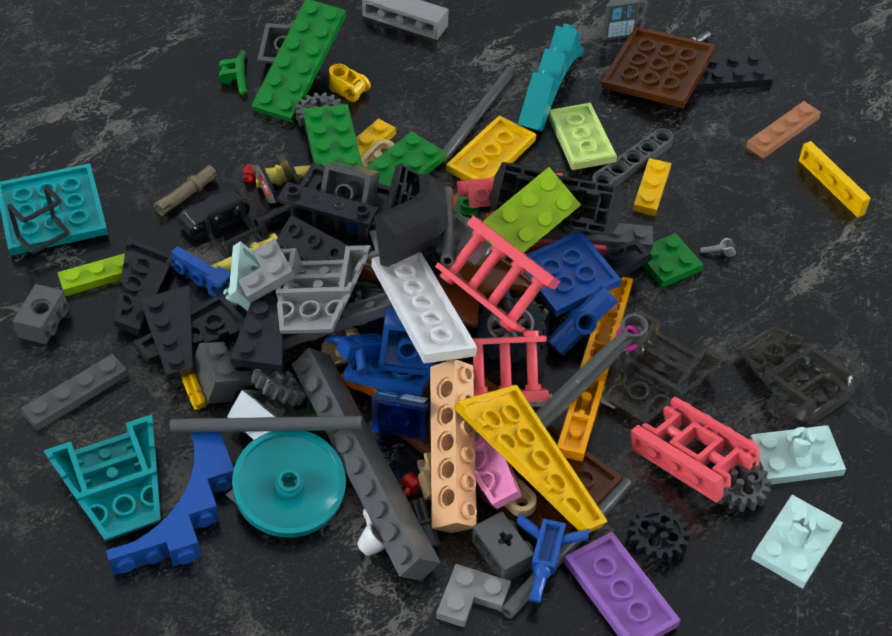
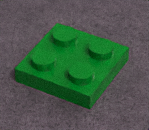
M676 233L653 242L652 251H649L652 260L643 265L662 288L701 272L703 269V263Z

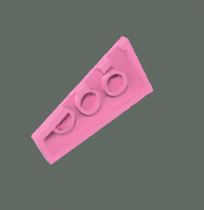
M475 430V480L491 504L498 509L522 495L512 465Z

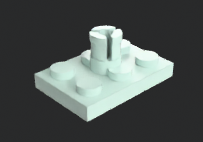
M241 241L233 246L230 286L224 290V295H227L225 298L232 306L239 304L248 311L251 303L247 299L238 280L261 267L253 251Z
M828 425L752 434L750 437L760 447L759 463L761 466L759 470L768 472L766 479H770L771 484L843 476L846 471Z
M791 495L754 551L751 559L803 589L840 530L843 522Z

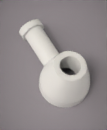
M364 509L363 516L366 519L367 527L363 530L357 544L365 555L370 556L384 550L385 547Z

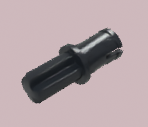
M418 498L412 502L411 506L436 553L441 550L442 544L440 543L437 530L432 529V514L429 504L424 498Z

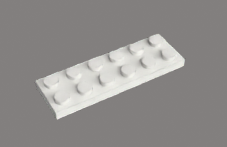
M421 252L389 267L380 265L379 257L372 258L371 267L423 363L476 356V344Z

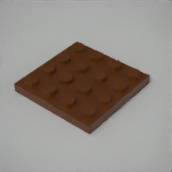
M635 26L602 79L601 86L604 89L684 108L713 57L716 45Z

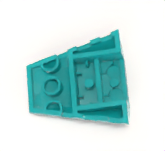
M152 414L125 423L127 433L77 450L73 449L71 441L43 450L105 542L161 522Z

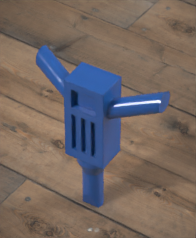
M379 333L350 336L330 334L326 337V342L338 345L337 351L346 361L356 360L358 376L363 377L367 373L366 359L380 357L382 336Z
M519 512L517 524L537 539L532 559V570H534L535 578L529 601L540 603L546 580L551 574H555L561 547L588 540L590 529L565 534V523L543 519L540 529Z

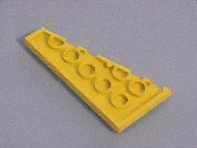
M517 385L460 400L454 405L453 409L578 531L590 529L591 532L601 528L608 522Z

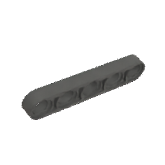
M663 128L655 130L618 156L617 162L609 163L593 175L592 181L605 180L610 185H620L645 167L649 158L656 159L672 147L673 133ZM657 138H666L668 141H660ZM643 148H650L653 151L646 152L643 150ZM628 159H636L639 162H629ZM619 169L622 170L623 173H615L612 170Z

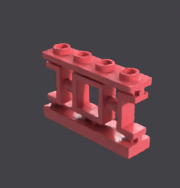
M677 397L671 399L670 407H664V420L666 421L655 429L649 424L644 423L642 427L637 425L631 430L633 451L716 503L724 497V488L728 489L731 487V475L728 472L739 464L745 469L750 470L752 466L756 467L759 465L760 447L753 440L745 438L732 428L721 424L710 415L704 414L692 407L688 402H684ZM682 424L686 426L683 431L678 429ZM668 436L673 438L669 443L664 441ZM694 438L708 446L699 454L685 447ZM724 449L730 452L726 457L720 454ZM710 462L716 464L712 470L706 467Z

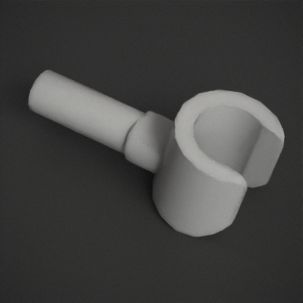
M729 238L723 239L719 245L700 248L701 253L722 251L727 257H732L736 254L733 248L735 244Z

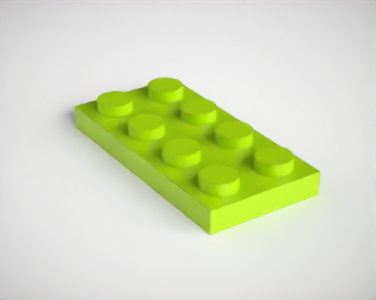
M548 167L483 222L524 253L581 206V204Z

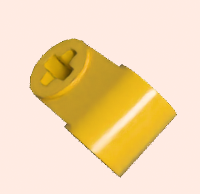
M334 64L329 68L330 90L351 102H356L360 94L367 92L371 88L370 81L366 76L355 72L346 65Z

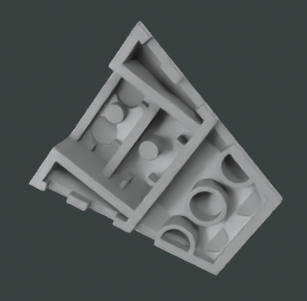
M371 245L346 246L344 260L301 261L296 248L281 249L296 277L276 288L280 333L333 332L372 250Z

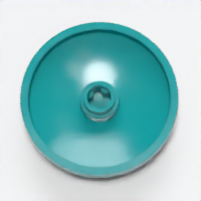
M271 431L259 436L248 444L238 457L232 478L234 500L244 518L262 532L273 536L290 538L308 535L325 526L338 512L346 487L344 466L337 452L324 439L307 431Z

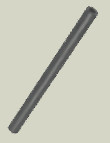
M507 67L442 149L447 152L446 160L439 165L440 167H443L514 77L516 74L514 68Z
M446 186L445 193L449 226L441 233V264L445 267H450L454 263L453 189Z
M363 416L194 418L170 420L171 433L363 430Z
M623 477L614 489L597 505L604 517L633 487L631 480ZM582 541L561 547L556 570L564 562V557L572 553ZM534 573L501 607V611L506 617L513 618L529 600L535 578Z

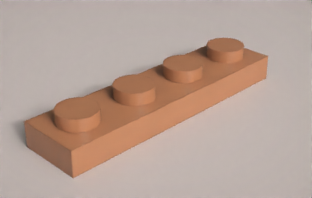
M803 101L749 139L746 147L764 159L820 118L821 112Z

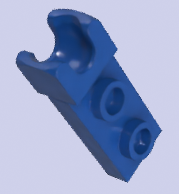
M179 246L171 251L173 268L176 272L191 278L197 285L206 287L208 294L213 297L222 294L224 297L227 296L224 295V290L230 286V283L227 282L231 275L229 271L220 266L215 269Z

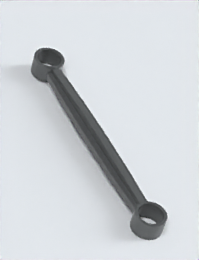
M638 314L626 316L622 320L621 332L595 354L536 412L545 428L557 419L630 344L637 345L646 339L648 322L643 316ZM629 325H638L643 329V332L631 334L625 328Z

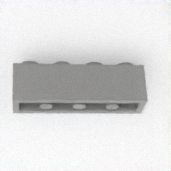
M362 0V13L364 17L438 40L448 26L449 9L422 0Z

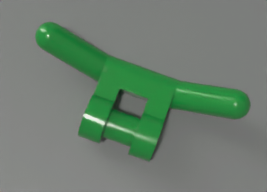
M244 50L238 53L237 58L225 59L219 62V81L228 84L232 80L237 79L239 93L242 96L248 93L244 63L247 52Z

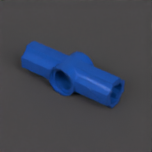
M600 286L580 307L570 310L567 319L548 337V342L564 356L584 335L594 332L597 322L617 303L616 298L605 287ZM582 316H586L585 322L579 326V319Z

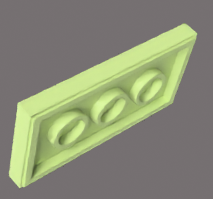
M591 103L550 110L548 118L572 170L617 162V155Z

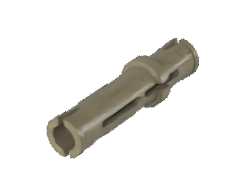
M208 165L196 175H190L185 183L154 203V207H158L156 211L164 216L195 192H201L206 184L217 178L215 169Z

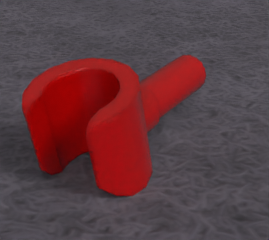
M247 164L244 167L243 181L249 183L254 181L255 172L252 168L253 164Z
M412 472L403 477L401 484L405 487L403 493L406 498L410 494H416L420 490L419 479Z

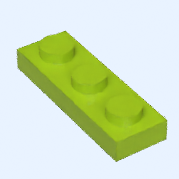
M125 253L57 272L65 296L120 281Z

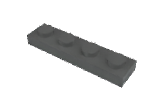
M111 354L21 408L22 413L38 431L128 376L127 369Z

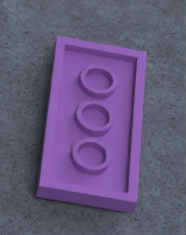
M613 532L564 557V564L618 636H662L680 625L681 620Z

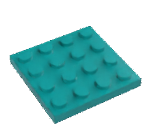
M90 163L0 182V210L10 256L29 251L16 238L7 206L12 204L24 218L46 207L48 204L43 189L45 185L49 186L61 198L62 203L56 206L54 211L56 217L70 231L67 237L48 247L108 235ZM51 196L52 203H53V202H55L56 200ZM50 211L25 223L16 217L21 236L33 249L63 233V230L52 220Z

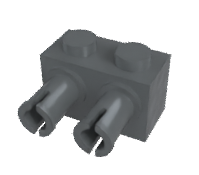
M224 342L199 343L193 360V369L207 404L232 402L238 387L256 385L251 383V377L255 370L237 371L235 368L240 366L231 365L230 357L232 352L227 350Z

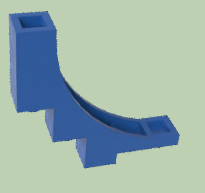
M190 432L194 446V466L184 494L170 514L150 532L134 542L106 550L113 575L127 573L136 567L146 564H155L170 557L173 566L188 564L194 559L201 557L194 529L207 527L219 521L217 505L212 493L224 492L232 488L234 468L221 432Z

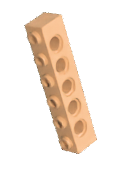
M457 359L430 367L432 529L448 533L472 529L473 526L477 525L475 429L453 409L458 401L474 397L473 365Z

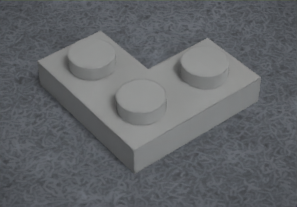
M276 239L253 250L261 268L238 280L250 303L296 277Z
M455 564L437 610L436 619L465 627L473 603L501 611V607L507 598L511 581Z

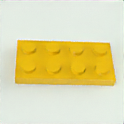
M499 115L446 164V171L462 180L495 177L501 163L507 162L512 164L536 141V134Z

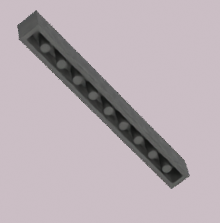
M308 348L292 364L318 417L362 416L329 354ZM364 418L363 430H325L400 577L422 581L441 562Z

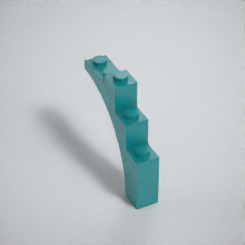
M563 24V27L556 26L550 49L545 48L538 73H532L518 125L543 132L554 98L567 70L575 59L583 57L585 49L580 45L579 39L581 34L575 31V26Z

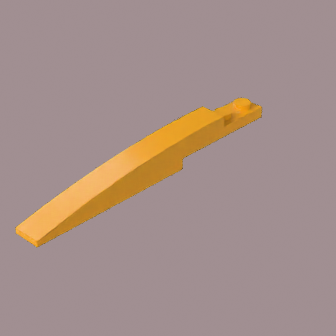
M622 277L621 286L609 291L616 298L617 303L597 322L596 329L590 334L580 369L616 337V331L622 324L633 282L632 278ZM610 366L569 406L557 445L565 458L583 462Z

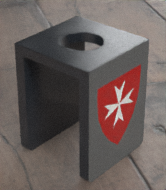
M277 153L276 156L288 182L300 185V179L288 153ZM262 163L253 164L252 168L268 203H278L277 198L279 194H276Z

